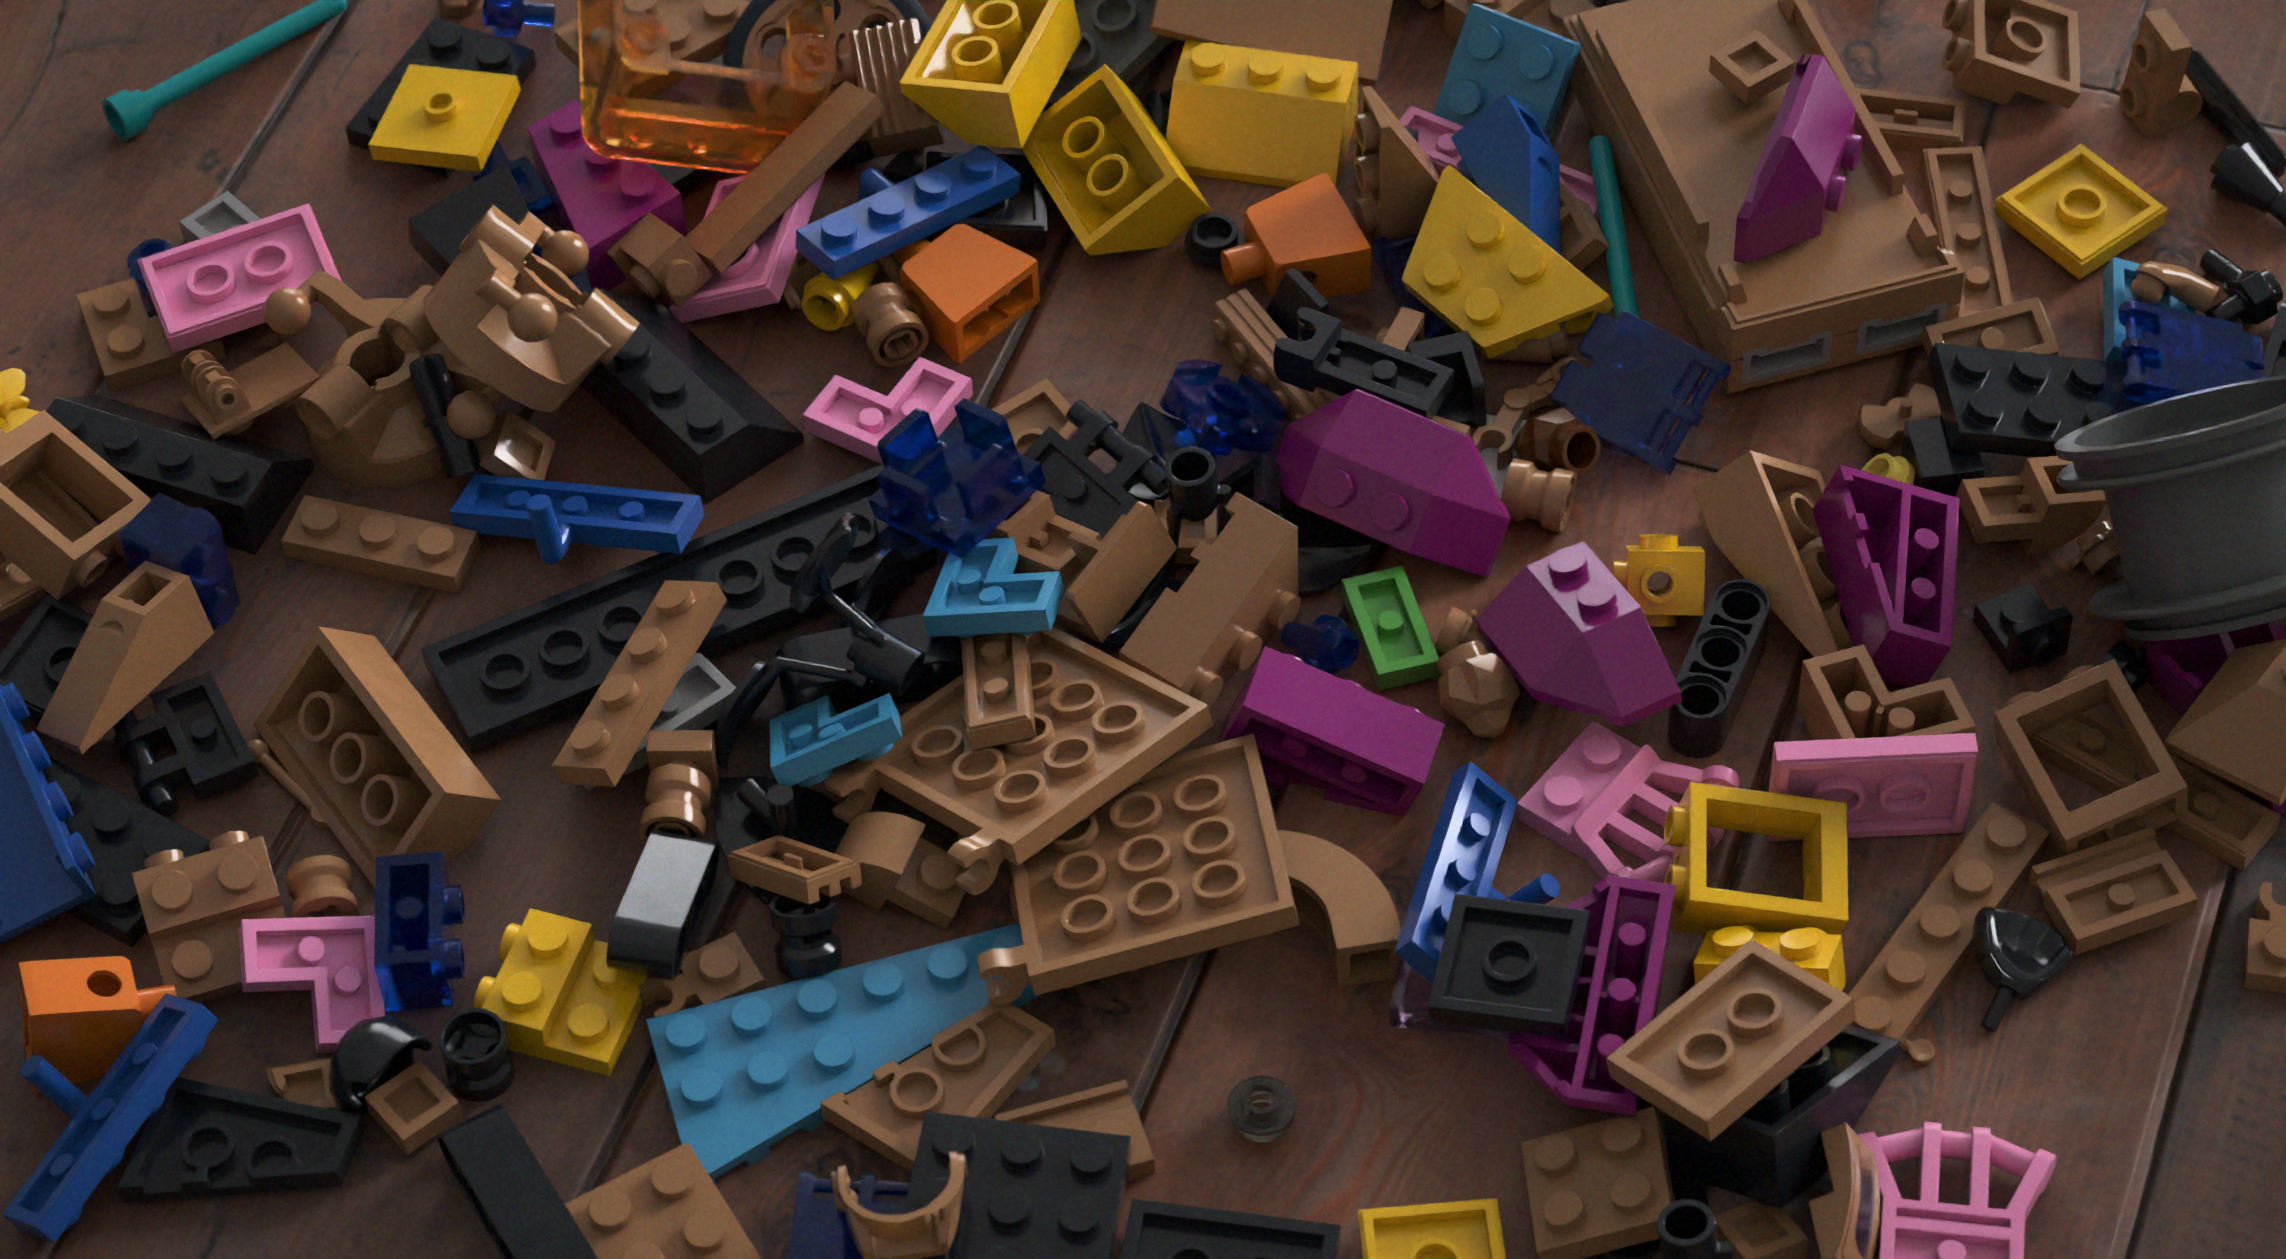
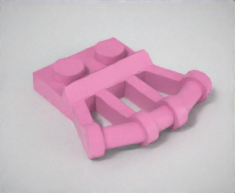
M1592 721L1517 803L1516 819L1585 859L1601 880L1607 875H1615L1664 883L1667 868L1670 864H1673V846L1665 845L1664 839L1626 818L1628 813L1634 809L1664 827L1668 808L1670 805L1678 806L1679 803L1655 789L1684 795L1690 782L1740 788L1741 778L1731 768L1721 765L1709 766L1703 770L1662 761L1648 744L1640 748L1597 722ZM1707 827L1706 850L1714 849L1725 835L1724 829ZM1607 838L1647 863L1635 870L1629 866L1624 867L1604 840Z
M1923 1122L1922 1128L1877 1137L1874 1132L1858 1134L1874 1152L1878 1170L1881 1212L1878 1259H2024L2025 1221L2039 1194L2044 1191L2056 1165L2057 1155L2043 1149H2039L2036 1154L1991 1135V1128L1972 1127L1971 1133L1944 1131L1942 1130L1941 1123ZM1920 1157L1919 1200L1902 1199L1888 1163ZM1940 1158L1969 1161L1968 1205L1938 1202ZM1990 1164L2023 1178L2007 1209L1988 1208Z

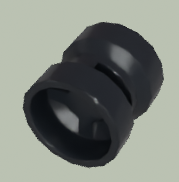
M819 893L820 901L810 905L783 895L774 897L770 902L772 928L780 935V939L775 944L777 969L782 974L799 978L816 977L835 970L842 963L840 938L832 931V926L838 920L835 896L829 897Z
M469 1008L458 1011L445 1021L441 1026L438 1040L442 1058L445 1062L449 1085L455 1094L467 1101L484 1102L495 1099L506 1092L513 1083L515 1068L511 1050L509 1049L505 1025L496 1013L487 1009Z

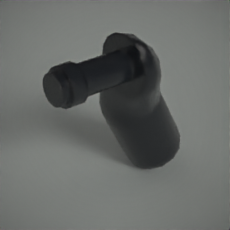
M1172 88L1163 93H1158L1153 89L1147 94L1144 101L1146 111L1165 140L1169 111L1165 104L1171 102Z

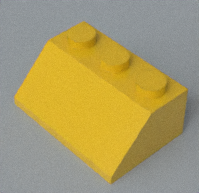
M947 0L899 82L901 92L967 144L1022 149L1082 39L1074 0Z
M1186 39L1173 80L1166 141L1189 175L1290 188L1318 174L1327 172L1337 189L1354 128V116L1358 114V62Z
M1106 64L1043 112L1022 147L1025 156L1082 247L1090 256L1165 247L1190 228L1196 218L1211 211V208L1139 98Z

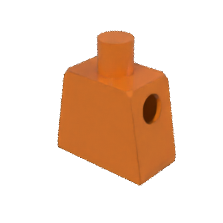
M1327 172L1318 174L1249 206L1244 213L1245 244L1223 250L1220 253L1222 269L1231 286L1260 277L1271 297L1275 294L1285 272L1293 267L1324 298L1371 289V246Z
M966 224L952 226L932 242L922 238L893 253L894 260L902 265L899 270L900 282L913 303V312L917 313L928 330V334L959 364L1040 303L1038 261L1032 256Z
M123 956L20 962L19 979L23 1041L27 1059L36 1054L41 1055L73 1084L105 1076L165 993L177 997L174 984L137 990L130 960ZM33 1086L34 1094L41 1093Z

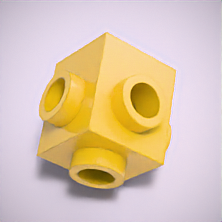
M1642 534L1639 535V545H1625V561L1613 560L1612 574L1641 606L1650 626H1675L1676 615L1704 616L1705 551L1702 546H1678L1677 535ZM1653 573H1667L1668 580L1663 587L1654 589L1647 586V581Z

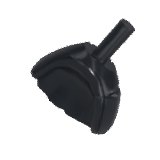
M1983 907L1977 912L1973 925L1975 957L1977 962L1981 964L1980 969L1988 983L1997 989L1980 1025L1988 1031L1996 1032L2013 997L2024 1000L2035 995L2050 985L2066 970L2072 960L2074 951L2066 945L2064 936L2038 918H2031L2027 914L1994 909L1993 907Z

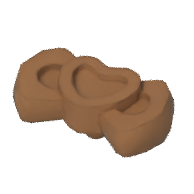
M1916 383L1912 386L1906 398H1892L1886 407L1869 404L1863 405L1857 419L1861 438L1872 447L1881 450L1890 449L1894 443L1902 444L1905 421L1942 417L1935 389L1925 384Z

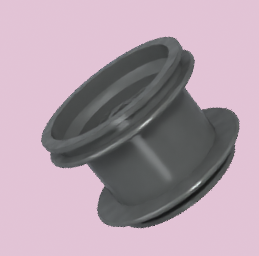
M2286 375L2222 385L2146 404L2090 423L2072 431L2056 442L2055 450L2058 458L2072 461L2058 474V484L2066 489L2077 491L2104 490L2125 575L2124 578L2104 587L2092 597L2088 605L2092 614L2104 619L2124 620L2125 634L2132 639L2144 641L2177 640L2213 635L2286 617Z

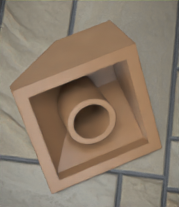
M2286 639L2235 649L2163 741L2167 751L2279 806L2286 799Z

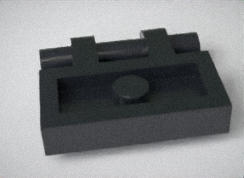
M1078 400L1070 407L1066 414V419L1078 428L1075 434L1067 441L1049 426L1007 472L1012 480L1050 495L1056 515L1100 533L1103 539L1122 514L1127 515L1138 502L1128 493L1134 485L1142 483L1155 495H1159L1166 490L1165 470L1157 464L1158 456L1146 445L1139 444L1136 446L1117 430L1118 422L1104 410L1096 412L1083 400ZM1104 450L1119 464L1107 475L1088 459L1094 451Z
M211 671L151 694L150 697L156 714L138 720L134 711L130 710L113 726L116 733L114 746L122 761L130 763L135 772L133 786L140 800L150 804L153 811L164 817L173 815L179 808V803L174 795L176 788L190 782L199 801L259 776L255 760ZM170 742L176 754L158 761L154 754L156 748Z

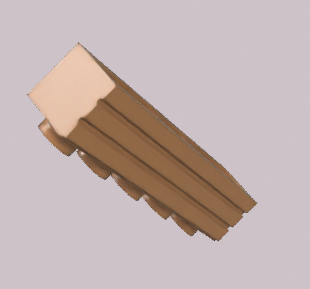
M1246 288L1213 304L1214 320L1211 321V327L1219 341H1225L1231 348L1235 360L1240 365L1244 364L1247 367L1256 385L1261 389L1264 388L1269 393L1276 409L1281 413L1285 412L1292 423L1339 398L1335 393L1319 387L1312 393L1282 382L1277 378L1273 366L1275 343L1279 338L1288 337Z

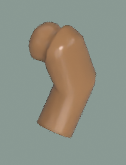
M2153 261L2144 262L2135 270L2137 277L2130 285L2132 296L2145 304H2156L2161 299L2163 292L2203 314H2205L2219 290L2218 286L2182 266Z

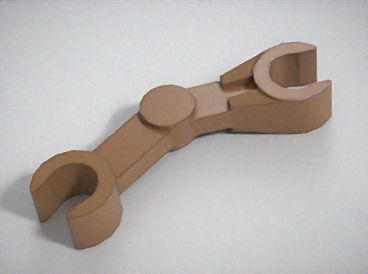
M1567 357L1554 363L1536 380V383L1523 389L1514 388L1508 390L1504 394L1503 405L1493 423L1478 428L1473 434L1472 440L1479 454L1489 447L1499 448L1497 451V470L1507 467L1513 457V435L1521 421L1526 419L1531 411L1545 405L1555 406L1583 401L1590 393L1591 373L1585 374L1579 379L1571 380L1577 377L1578 359Z

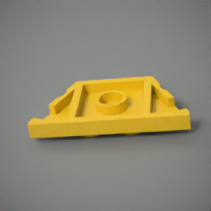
M1448 165L1442 171L1401 280L1407 291L1457 333L1468 331L1472 345L1488 359L1516 349L1525 340L1542 339L1562 331L1559 323L1592 310L1595 311L1598 317L1608 313L1614 307L1608 293L1451 165Z

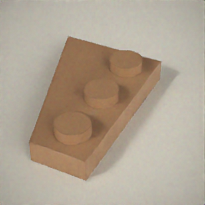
M1012 1003L1003 1005L988 1004L933 1036L932 1046L903 1063L898 1064L895 1060H892L872 1072L873 1080L846 1096L840 1090L820 1102L822 1118L912 1174L925 1112L990 1119L1056 1045L1055 1030Z

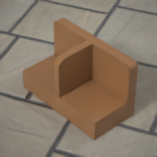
M1138 501L1127 515L1122 514L1101 541L1075 530L1069 534L1066 540L1082 566L1064 587L1065 594L1055 618L1056 623L1099 643H1103L1177 549L1150 505Z

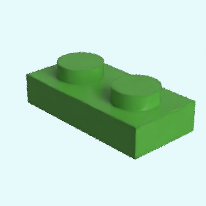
M1403 566L1341 579L1342 598L1378 691L1440 677V672L1436 666V661L1439 657Z

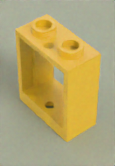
M1690 782L1678 806L1670 805L1664 825L1665 845L1673 846V864H1670L1667 868L1664 883L1676 885L1673 904V931L1706 935L1708 930H1719L1729 926L1745 924L1757 928L1760 932L1785 933L1793 929L1815 927L1827 934H1841L1848 922L1847 803ZM1707 827L1803 839V900L1706 887Z

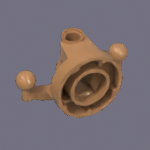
M494 204L485 212L461 242L458 248L462 251L423 299V312L434 332L457 358L477 376L505 396L531 409L549 413L560 408L600 362L603 365L608 364L639 325V322L598 288L595 287L589 294L585 291L582 294L568 278L578 275L583 271L589 261V250L581 235L570 230L554 232L530 211L517 224ZM535 244L542 248L541 257L532 253V248Z
M317 270L297 289L280 288L273 291L264 302L263 315L265 321L273 331L280 334L293 335L304 330L311 320V304L314 301L322 304L345 327L348 339L339 348L336 356L325 362L317 371L321 378L295 401V408L305 424L315 459L335 477L363 487H400L428 479L444 469L429 427L423 428L421 421L426 418L409 370V363L428 354L437 353L444 357L457 393L447 409L446 419L451 430L459 437L477 439L488 434L494 426L495 407L507 396L477 376L451 352L434 332L423 312V299L433 288L432 286L422 285L409 298H372L364 300L339 279L322 270Z

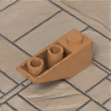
M1371 86L1362 87L1361 113L1354 116L1355 133L1361 147V156L1354 159L1355 175L1361 189V198L1354 200V212L1362 233H1370L1380 255L1414 247L1440 178L1430 157Z
M145 560L100 601L36 728L40 738L83 754L92 745L99 742L108 730L132 708L142 702L156 686L180 664L186 662L214 634L189 576Z

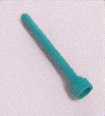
M316 0L144 92L138 89L131 92L123 89L102 101V109L110 127L124 141L133 138L147 130L148 122L154 120V113L341 14L347 7V0Z
M1597 135L1590 140L1588 149L1600 226L1609 244V247L1604 252L1616 323L1606 340L1609 364L1619 373H1641L1650 369L1658 359L1654 332L1639 318L1612 143L1608 137Z

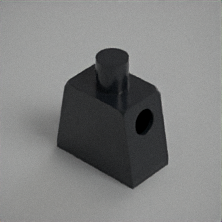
M504 164L408 219L409 243L441 277L462 251L458 248L461 242L493 204L517 224L528 212V208L507 165ZM535 244L532 248V253L541 257L542 248Z

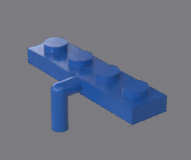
M984 145L977 146L897 184L891 182L878 170L867 169L860 176L858 202L797 229L796 250L832 280H835L1018 194L1021 174Z
M474 474L449 511L453 526L475 530L479 534L488 536L535 539L540 558L547 564L559 563L572 543L681 554L705 516L700 495Z
M1471 761L1453 772L1394 953L1431 983L1434 981L1455 894L1546 905L1560 895L1558 881L1548 873L1542 874L1508 898L1492 886L1518 800Z
M165 993L90 1095L78 1089L41 1055L36 1054L27 1059L20 1070L21 1076L68 1117L73 1119L2 1215L19 1230L55 1243L62 1232L68 1230L79 1219L83 1211V1204L101 1179L113 1171L120 1163L126 1145L143 1122L159 1110L164 1102L165 1092L184 1066L192 1062L201 1053L207 1035L219 1019L201 1003Z

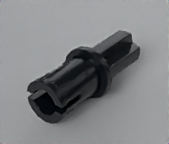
M432 353L415 359L409 363V370L426 418L421 423L423 428L429 427L446 479L482 467L479 465L481 459L473 439L457 436L451 430L446 419L448 405L457 393L444 357L441 354Z

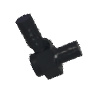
M2216 249L2208 250L2202 256L2200 268L2220 282L2223 286V291L2228 294V298L2207 309L2205 312L2207 322L2215 331L2222 330L2240 318L2245 324L2259 325L2278 313L2277 304L2283 300V291L2272 273L2267 270L2243 271L2240 266Z

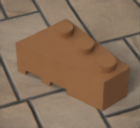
M1238 492L1233 495L1225 506L1226 511L1231 514V519L1214 543L1211 545L1201 539L1190 554L1192 560L1198 564L1177 593L1167 587L1119 651L1120 661L1207 704L1209 708L1219 697L1223 685L1239 669L1242 671L1246 670L1254 663L1262 645L1278 629L1281 631L1285 630L1292 624L1301 606L1298 590V526Z

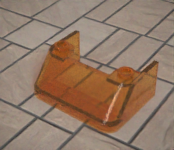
M577 0L582 133L590 148L604 157L748 175L829 96L836 73L833 0H803L786 17L787 41L778 52V73L670 59L668 32L661 21L652 14L644 11L624 9L623 0Z

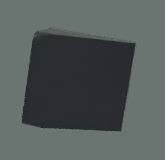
M1293 267L1285 272L1265 312L1289 339L1297 341L1299 331L1297 311L1302 307H1308L1329 315V302Z

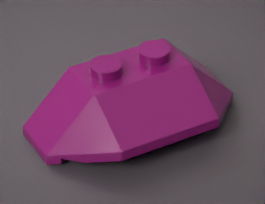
M1800 54L1788 88L1737 215L1734 261L1748 263L1821 235L1829 212L1839 213L1842 208L1848 180L1847 176H1843L1845 170L1853 172L1856 170L1863 137L1853 134L1856 109L1824 56Z
M1355 389L1288 425L1275 461L1280 464L1281 494L1300 507L1407 553L1489 577L1509 526L1511 516L1504 502L1500 501L1491 476L1470 435L1360 389Z
M1584 541L1559 549L1550 556L1525 566L1509 581L1475 620L1481 635L1534 699L1578 713L1605 715L1607 722L1623 727L1682 702L1681 691L1641 606Z
M1607 875L1593 886L1592 892L1566 906L1567 908L1589 910L1591 921L1566 1039L1510 1032L1507 1044V1053L1565 1105L1632 1116L1636 1114L1641 1097L1610 1078L1606 1058L1657 1016L1676 885Z

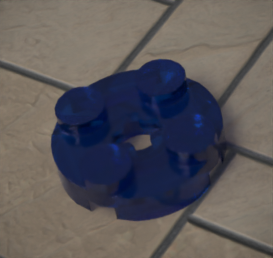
M1191 359L1178 364L1159 403L1165 412L1179 418L1199 433L1197 440L1202 447L1221 456L1230 455L1233 448L1264 453L1271 451L1285 423H1281L1285 415L1284 407L1271 391L1241 373L1237 383L1218 375L1223 365L1212 361Z

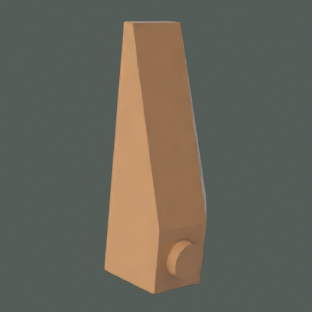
M1749 450L1692 488L1701 510L1698 515L1701 527L1746 580H1751L1761 585L1768 592L1770 608L1813 657L1852 648V640L1812 510L1826 488L1820 471Z

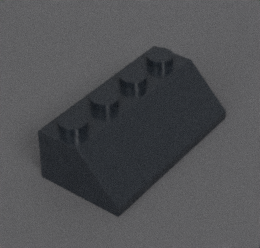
M600 289L601 292L639 322V325L611 361L606 365L600 362L580 385L694 493L700 495L706 504L804 443V435L658 300Z
M100 395L56 397L46 410L48 414L155 502L148 522L160 515L180 514L189 519L192 525L200 531L202 539L254 555L257 554L314 468L313 460L237 436L221 435L213 439L200 425Z

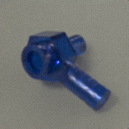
M524 0L483 1V26L493 27L494 35L517 37L523 24L550 27L554 25V4L527 2Z
M1326 614L1321 615L1307 625L1288 622L1281 633L1282 643L1287 647L1298 649L1304 663L1331 675L1340 669L1351 666L1359 652L1358 637L1341 618Z

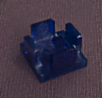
M963 398L954 406L961 427L952 424L937 438L929 413L916 408L879 440L877 448L885 468L877 475L881 488L868 499L875 518L961 559L1046 482L1041 464L1021 455L1017 451L1006 418L1002 414L966 398Z

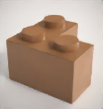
M1864 644L1806 659L1802 662L1797 710L1812 740L1975 733L1976 724L1951 677L1889 693Z

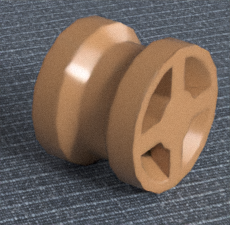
M317 855L295 863L288 870L285 880L289 897L294 900L291 908L292 918L359 916L356 897L350 892L353 885L350 865L344 859L333 855Z

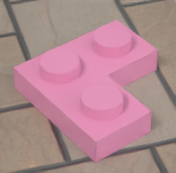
M922 357L916 360L888 396L835 375L802 414L804 431L896 470V464L933 444L972 397V378Z
M376 915L241 920L238 930L243 992L311 990L316 1053H334L340 1038L351 1027L363 1019L385 1016Z

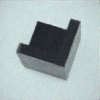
M1468 331L1408 343L1409 353L1454 369V387L1435 416L1468 425L1470 428L1487 425L1485 385Z
M1943 417L1905 421L1901 457H1904L1914 466V486L1955 497L1962 479L1984 478L1985 469L1979 452L1951 449Z

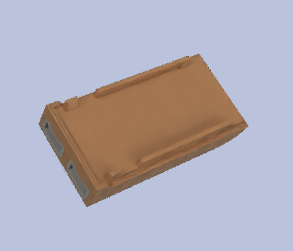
M1629 0L1562 18L1563 37L1582 44L1570 78L1579 105L1595 136L1604 135L1610 139L1617 180L1727 394L1814 373L1822 369L1826 370L1858 362L1866 358L1870 359L1922 346L1920 334L1925 326L1959 317V304L1961 303L1965 272L1953 251L1939 248L1938 234L1926 213H1919L1903 184V171L1806 0ZM1758 30L1795 61V67L1800 54H1815L1825 57L1856 109L1853 134L1861 135L1863 141L1856 170L1854 172L1845 170L1843 176H1847L1848 180L1842 208L1839 213L1829 212L1822 234L1751 262L1741 263L1734 261L1737 215L1745 199L1789 82L1747 105L1709 73L1710 54Z

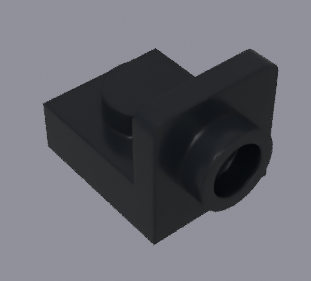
M2031 583L1975 603L1973 621L2009 674L2032 666L2041 667L2048 665L2060 656L2067 654L2073 615L2066 606L2050 610Z

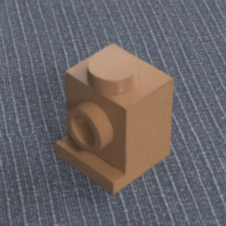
M650 212L606 252L642 296L646 294L651 299L660 294L678 308L713 276L712 272L684 236Z

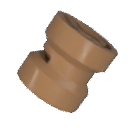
M893 282L879 283L869 287L855 299L851 308L852 319L860 333L867 337V347L878 364L885 367H899L910 363L926 349L929 341L928 330L917 313L913 312V303L901 285Z
M1514 458L1508 468L1500 499L1501 502H1504L1511 516L1510 521L1519 523L1528 518L1538 521L1543 529L1563 532L1574 501L1577 474L1575 471L1556 468L1551 472L1538 470L1534 462Z
M683 764L659 766L650 772L645 789V799L649 806L644 809L639 826L640 839L645 845L652 830L700 839L705 838L706 820L702 813L707 810L710 804L712 786L711 781L703 772Z

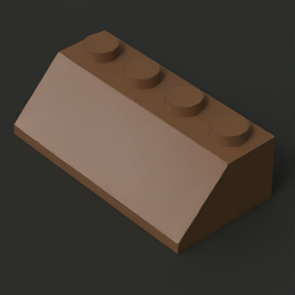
M318 626L253 724L289 774L310 798L318 813L325 819L326 824L378 893H389L468 850L501 802L498 794L374 635Z

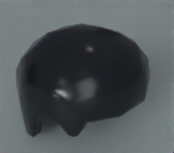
M392 1016L361 1020L347 1030L340 1038L331 1058L329 1090L335 1102L353 1114H369L364 1097L415 1063L413 1057L414 1049L429 1051L432 1048V1043L424 1034Z

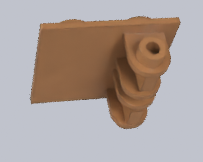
M287 342L230 372L218 363L210 352L195 350L186 355L181 364V373L191 392L179 399L205 431L215 439L221 435L233 436L245 431L254 423L255 417L274 407L283 408L294 405L295 401L321 377Z

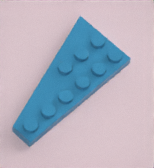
M1020 923L647 1019L650 1040L680 1145L686 1142L690 1144L716 1186L715 1178L742 1162H745L750 1167L770 1155L769 1146L798 1129L811 1131L826 1122L827 1120L822 1118L820 1102L840 1090L845 1096L872 1081V1072L892 1060H895L898 1064L903 1063L932 1046L933 1036L990 1004L986 981L1002 976L982 980L977 956L990 949H1007L1023 945ZM1029 983L1024 988L1022 994L1010 1003L1019 1008L1039 995L1035 996L1032 985Z

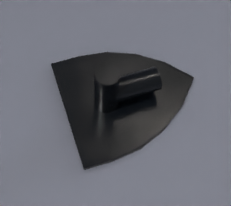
M760 776L719 777L714 803L717 840L727 864V855L731 854L732 851L777 835L835 853L849 824L834 816L832 809L838 805L837 803L810 788L801 787L798 784L793 786L778 784L776 779ZM742 881L766 905L774 897L780 895Z

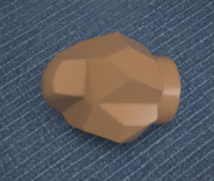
M1479 640L1462 644L1442 655L1436 661V666L1441 674L1438 680L1440 706L1442 709L1467 725L1476 737L1495 738L1501 735L1508 727L1512 708L1520 695V690L1511 670L1496 654L1492 652L1487 653L1483 642Z

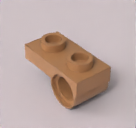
M2165 8L2144 12L2137 38L2132 45V56L2126 77L2119 92V101L2124 113L2133 119L2145 138L2167 133L2168 131L2185 126L2196 117L2202 107L2201 95L2185 74L2193 46Z

